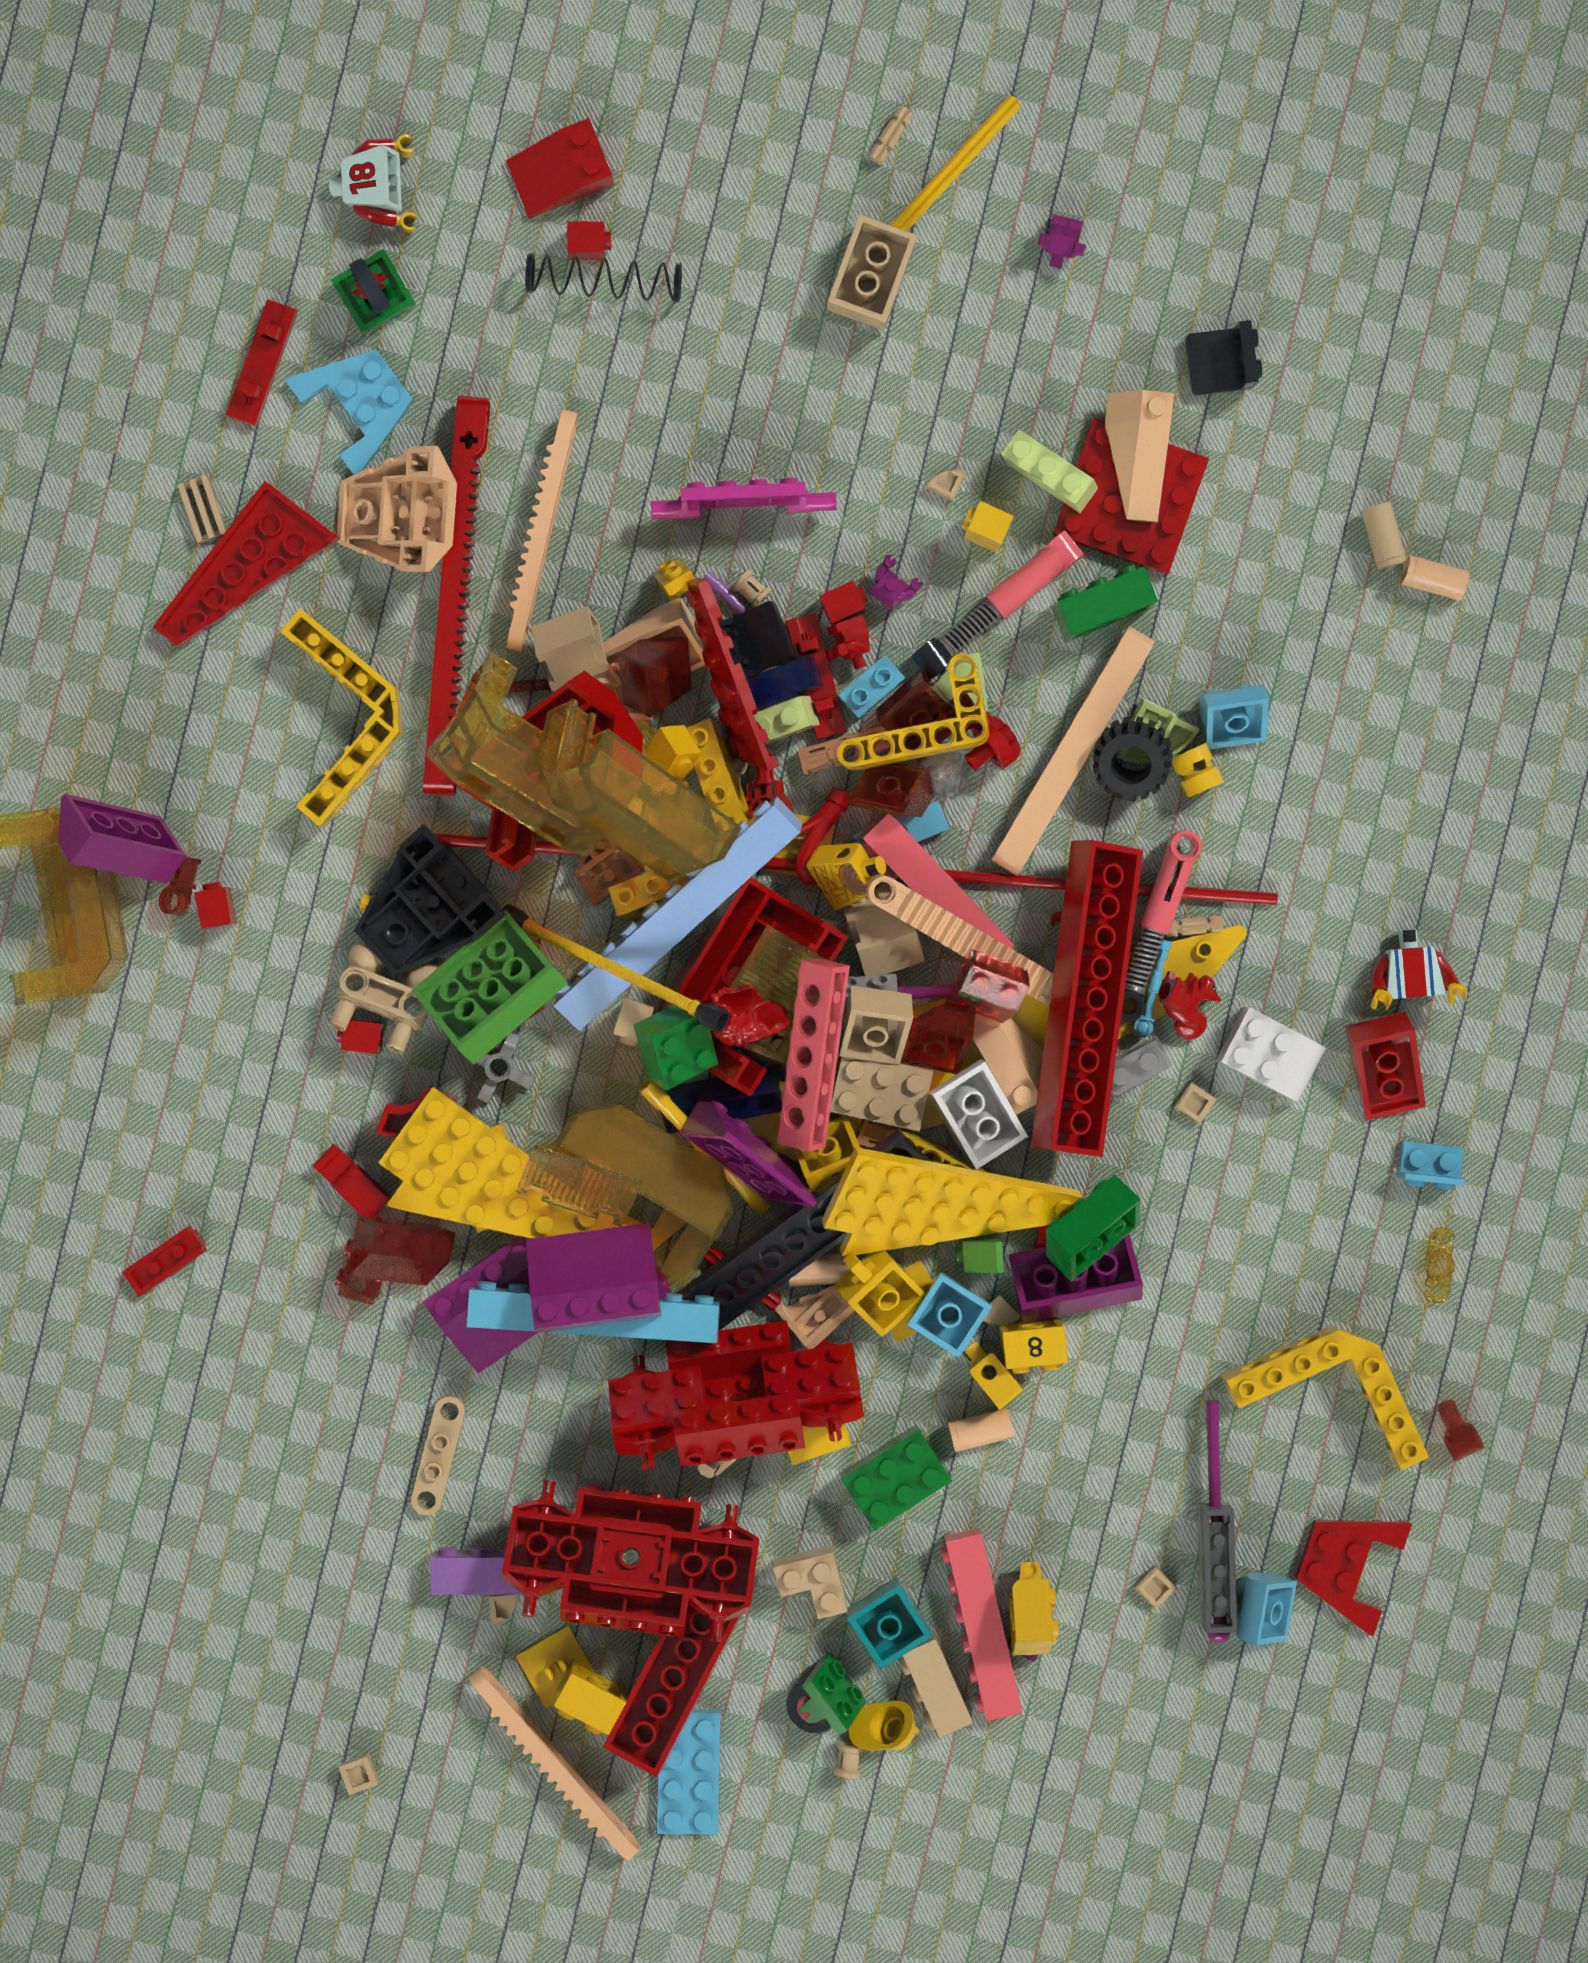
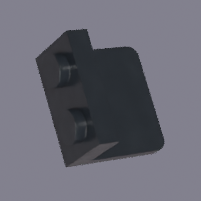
M1251 320L1239 321L1231 329L1187 335L1185 345L1191 392L1194 395L1253 389L1259 382V378H1262V363L1260 359L1256 360L1255 347H1258L1259 338L1257 329H1252Z
M773 601L762 603L733 618L722 619V622L719 623L720 628L726 632L727 636L731 637L734 647L729 652L734 664H741L746 679L788 661L795 655L777 605Z

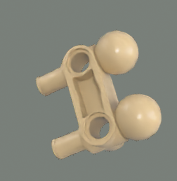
M361 940L355 943L349 951V965L340 976L339 986L335 992L339 1001L329 1021V1025L337 1030L345 1031L355 1008L360 1007L395 1021L396 1025L386 1048L392 1052L403 1054L412 1032L421 1029L428 1016V1011L411 990L438 967L432 963L425 962L410 969L406 974L405 985L378 975L385 968V965ZM358 980L364 986L359 991H351L347 988L349 982ZM409 1003H416L421 1007V1010L416 1014H409L404 1008Z

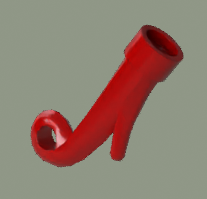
M832 787L821 809L811 819L802 824L799 834L806 831L808 833L798 852L796 872L799 879L806 885L818 884L814 877L808 873L806 865L822 839L842 812L847 811L853 801V798L840 788Z

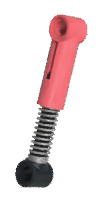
M1063 531L1032 559L985 595L986 602L978 605V609H974V613L970 612V616L966 615V620L961 619L962 623L957 622V626H953V630L949 629V634L945 633L939 639L933 637L911 656L912 659L930 680L948 666L953 656L958 653V649L962 650L963 645L966 647L967 642L971 643L970 639L975 640L974 636H979V632L983 633L984 628L988 629L987 625L992 626L991 622H996V618L1005 620L1056 576L1078 561L1084 553L1068 533Z
M1192 831L1175 832L1167 840L1166 852L1140 922V926H1142L1144 931L1140 932L1142 936L1138 937L1140 939V942H1137L1139 946L1135 947L1137 952H1133L1135 957H1132L1133 962L1129 963L1131 967L1128 968L1130 972L1127 973L1124 998H1132L1134 1009L1129 1014L1122 1013L1121 1020L1135 1021L1144 1012L1145 995H1143V992L1146 989L1144 985L1148 984L1145 981L1149 979L1148 974H1151L1149 970L1153 969L1151 964H1155L1153 959H1156L1155 954L1159 953L1156 950L1160 948L1158 946L1159 943H1162L1160 939L1164 938V935H1169L1195 858L1201 851L1200 838ZM1182 837L1188 839L1191 845L1190 851L1186 855H1182L1177 850V842ZM1177 861H1179L1170 889H1168Z

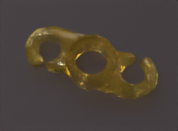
M1446 1227L1436 1228L1429 1235L1424 1268L1427 1272L1425 1286L1429 1288L1433 1284L1438 1283L1442 1286L1443 1291L1440 1295L1434 1296L1429 1290H1425L1423 1295L1429 1302L1437 1304L1444 1302L1450 1295L1455 1263L1452 1258L1454 1245L1449 1243L1445 1247H1440L1436 1242L1437 1237L1440 1235L1447 1236L1450 1241L1455 1240L1453 1231ZM1437 1257H1444L1447 1261V1269L1441 1274L1434 1273L1431 1268L1432 1261Z

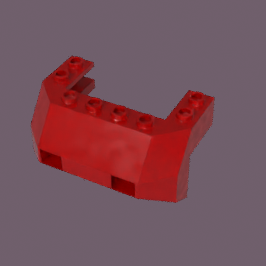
M584 670L567 681L447 774L445 778L492 809L485 854L512 872H515L523 865H528L535 857L536 837L539 832V814L549 806L557 804L560 798L569 791L576 790L585 779L591 777L599 783L615 771L613 793L616 796H619L628 788H633L638 783L641 776L643 735L615 692Z
M750 877L720 905L670 989L689 999L707 1003L710 993L715 989H721L722 987L737 989L745 984H750L752 987L757 988V993L763 998L776 982L777 977L791 958L798 943L824 959L834 962L848 936L785 899L753 877ZM662 1000L657 1013L674 1004ZM712 1036L718 1064L707 1070L729 1085L752 1096L767 1070L736 1050V1045H725L719 1039Z

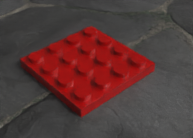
M1094 417L1076 467L1092 477L1098 489L1081 513L1063 503L1052 535L1058 536L1063 531H1066L1077 544L1168 575L1209 458L1168 444L1158 522L1126 520L1115 464L1112 460L1110 442L1105 429V421Z

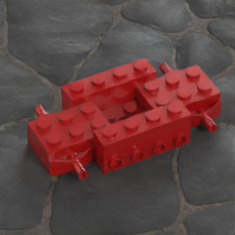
M787 1320L719 1330L717 1343L665 1340L669 1370L661 1372L646 1370L645 1357L639 1355V1364L636 1355L632 1358L633 1372L621 1378L608 1379L611 1428L617 1454L623 1456L640 1455L641 1467L644 1470H648L647 1460L650 1470L655 1467L654 1455H656V1452L676 1446L681 1467L805 1448L803 1426L826 1427L829 1432V1440L835 1442L834 1432H836L838 1442L843 1437L841 1433L842 1424L857 1421L864 1417L853 1343L835 1344L828 1342L826 1337L813 1349L792 1352Z
M544 1480L542 1494L538 1500L513 1506L502 1568V1578L523 1594L522 1616L527 1617L530 1605L529 1617H535L537 1599L563 1588L559 1609L561 1622L684 1638L689 1604L710 1619L711 1625L708 1640L714 1642L715 1629H717L716 1642H721L723 1623L750 1612L759 1538L738 1526V1505H734L732 1516H730L732 1504L726 1505L725 1521L722 1524L699 1530L702 1503H696V1500L693 1498L679 1497L678 1500L665 1499L666 1496L659 1493H648L647 1496L635 1495V1492L629 1489H618L617 1492L604 1491L605 1488L598 1485H587L586 1488L579 1487L574 1514L554 1502L556 1482L550 1481L548 1492L549 1480ZM628 1550L637 1551L640 1555V1560L634 1565H628L622 1559L623 1554Z

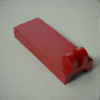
M189 1225L122 1271V1274L138 1297L144 1295L207 1251L205 1247L206 1242L204 1239L200 1240L198 1237L200 1233L197 1229L193 1230L191 1225Z

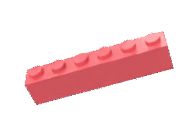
M888 812L883 813L859 836L864 842L862 844L863 848L871 858L881 856L885 860V873L894 880L899 879L906 887L1011 949L1015 947L1008 937ZM967 959L977 970L980 968L979 965Z
M976 1528L945 1535L946 1545L940 1546L944 1564L950 1563L953 1575L947 1576L951 1594L957 1593L959 1604L954 1605L958 1624L964 1623L966 1634L961 1635L964 1652H971L973 1664L967 1666L971 1683L977 1682L980 1693L974 1694L978 1713L984 1712L987 1721L1021 1714L1023 1712L981 1530Z

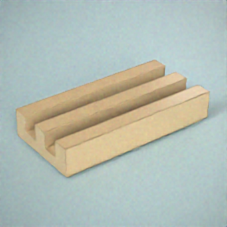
M207 475L200 476L201 478L189 480L187 483L177 484L198 544L222 537L227 530ZM201 485H204L219 529L218 531H213L199 490ZM190 489L193 491L207 532L206 535L202 534L188 493Z

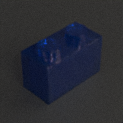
M802 657L747 678L757 707L771 706L823 686L814 657Z

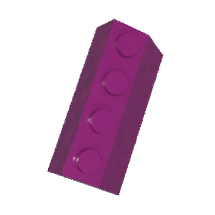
M64 794L61 798L58 844L65 853L66 860L75 866L80 867L82 865L102 872H115L126 877H139L149 882L168 883L187 857L160 816Z
M1130 1234L1072 1282L1047 1258L1046 1247L1009 1254L1022 1324L1142 1300L1143 1283Z

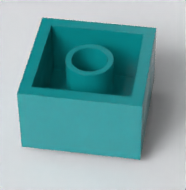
M898 1577L849 1607L848 1612H846L848 1621L880 1670L932 1637L929 1625Z

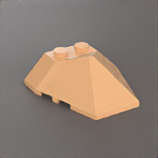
M410 447L404 450V454L396 458L389 457L383 460V464L373 469L367 468L340 482L337 536L340 539L336 543L375 558V560L393 566L402 572H430L453 546L457 482L439 447Z

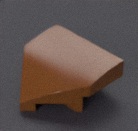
M581 838L579 862L574 876L577 877V881L593 906L600 904L610 897L609 887L645 873V870L628 846Z

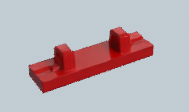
M267 299L226 413L228 417L255 427L258 426L298 314L296 309ZM264 334L270 336L275 341L263 338Z
M816 613L787 620L786 624L795 651V659L805 696H810L820 724L814 727L816 739L820 740L846 733ZM817 650V652L803 655L807 651Z

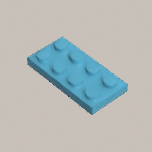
M693 1710L665 1767L658 1776L657 1834L718 1835L721 1710Z

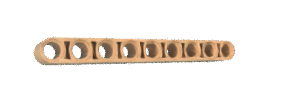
M1131 626L1127 627L991 858L992 862L1016 876L1020 873L1155 643L1153 639Z

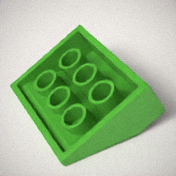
M506 910L504 911L506 915L487 933L465 944L411 990L456 1048L473 1065L569 984Z

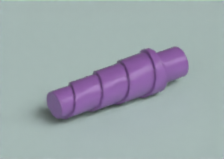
M710 571L704 576L703 579L709 580L715 597L728 605L734 612L741 614L749 610L721 578L717 579Z

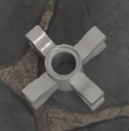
M511 1032L506 1037L499 1053L492 1056L486 1054L476 1062L484 1067L485 1073L488 1076L478 1094V1099L489 1103L499 1082L510 1079L527 1089L532 1087L536 1077L516 1068L512 1059L522 1038L521 1035ZM497 1058L505 1060L508 1065V1070L503 1076L496 1075L492 1070V1063Z

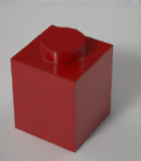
M567 221V253L569 260H573L575 256L579 260H603L606 258V250H612L611 231H606L604 221Z
M854 581L819 595V601L831 626L864 613L866 610L864 604L868 603L862 586L856 587Z
M221 882L202 885L203 891L194 892L201 929L237 923L230 887H221Z
M350 1019L345 1031H337V1043H341V1050L380 1054L382 1052L385 1023Z

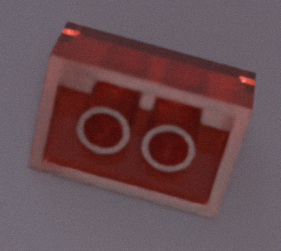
M358 1215L345 1276L427 1286L449 1263L456 1233L433 1224Z

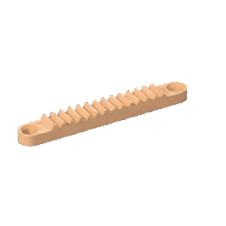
M562 410L554 444L547 445L546 447L550 456L544 458L543 461L547 468L542 469L540 472L545 480L538 482V487L542 492L535 494L539 504L532 506V510L537 516L529 519L530 524L534 528L527 530L526 533L531 540L523 544L528 553L521 554V559L525 562V565L518 566V570L522 577L515 578V582L520 588L512 591L517 601H512L509 604L514 610L507 640V649L523 652L576 433L579 416L576 412Z
M875 875L867 882L866 895L873 904L1045 1005H1050L1054 973L887 875ZM881 882H886L890 886V893L884 899H878L874 894L875 886Z
M483 1666L474 1671L469 1676L470 1683L492 1708L490 1716L492 1718L500 1717L499 1727L507 1725L506 1735H516L514 1744L516 1746L523 1744L524 1749L522 1753L524 1755L532 1754L530 1762L532 1764L540 1763L539 1772H548L547 1781H556L555 1790L565 1791L564 1801L573 1800L572 1810L581 1809L579 1818H588L587 1827L597 1828L595 1836L597 1838L604 1836L624 1859L631 1860L641 1851V1846L634 1835L497 1679Z

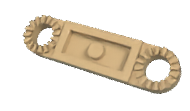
M446 1395L439 1399L434 1408L411 1497L412 1507L420 1515L429 1516L436 1513L443 1502L466 1412V1407L458 1396ZM445 1403L455 1404L458 1408V1416L453 1419H447L442 1415V1406ZM425 1491L431 1492L435 1496V1504L429 1508L421 1506L418 1499L420 1493Z

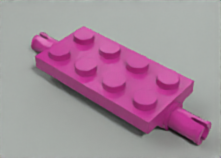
M782 478L780 483L767 484L766 479L750 480L749 485H736V481H720L718 486L705 487L703 482L688 483L687 488H680L681 496H678V500L651 501L652 519L701 518L702 509L787 505L788 514L837 510L836 492L808 493V490H805V482H798V478Z

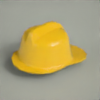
M903 1701L873 1703L863 1706L848 1730L849 1738L853 1745L865 1751H899L911 1743L914 1735L919 1734V1729L914 1722L913 1710L910 1705Z

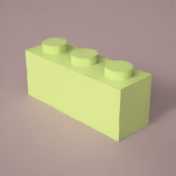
M1020 429L1001 454L1007 465L1079 513L1082 512L1098 489L1092 477Z

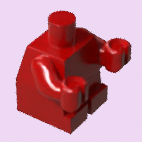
M863 615L826 628L829 636L833 635L836 641L835 647L826 650L829 662L842 657L844 661L851 659L855 670L866 666L863 654L870 652L869 631Z

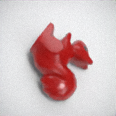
M1168 971L1158 993L1159 1002L1163 1004L1166 1014L1175 1020L1173 1028L1177 1031L1176 1035L1188 1041L1199 1038L1207 1028V1017L1202 1011L1197 1009L1202 1000L1221 1001V998L1217 995L1213 979L1208 975L1198 979L1193 973H1189L1185 982L1182 983L1180 977H1176L1174 972Z

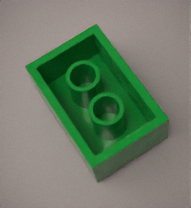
M1131 565L1118 571V574L1114 575L1112 580L1107 581L1105 576L1090 582L1089 586L1085 587V591L1079 593L1078 589L1075 588L1061 594L1052 611L1065 643L1148 610L1155 605L1158 599L1145 566L1136 569L1135 565Z
M1115 1174L1108 1180H1101L1087 1198L1078 1199L1071 1206L1070 1212L1062 1218H1055L1046 1229L1047 1258L1072 1282L1139 1226L1141 1199Z
M917 1424L840 1473L842 1482L874 1531L952 1482L947 1469Z

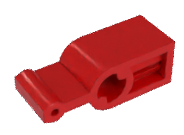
M335 1143L312 1165L367 1222L372 1220L392 1198L379 1183L360 1165L353 1162Z

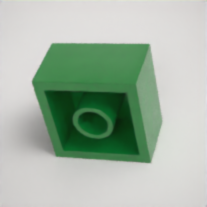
M675 1004L633 1025L647 1078L665 1091L718 1064L710 1029L704 1027L696 1017L690 1015L688 1011L675 1006Z

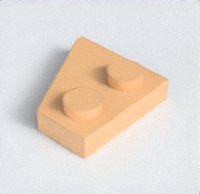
M834 1286L823 1289L814 1295L803 1296L799 1298L800 1302L785 1307L781 1304L775 1309L784 1321L787 1320L789 1328L807 1349L815 1348L855 1311Z

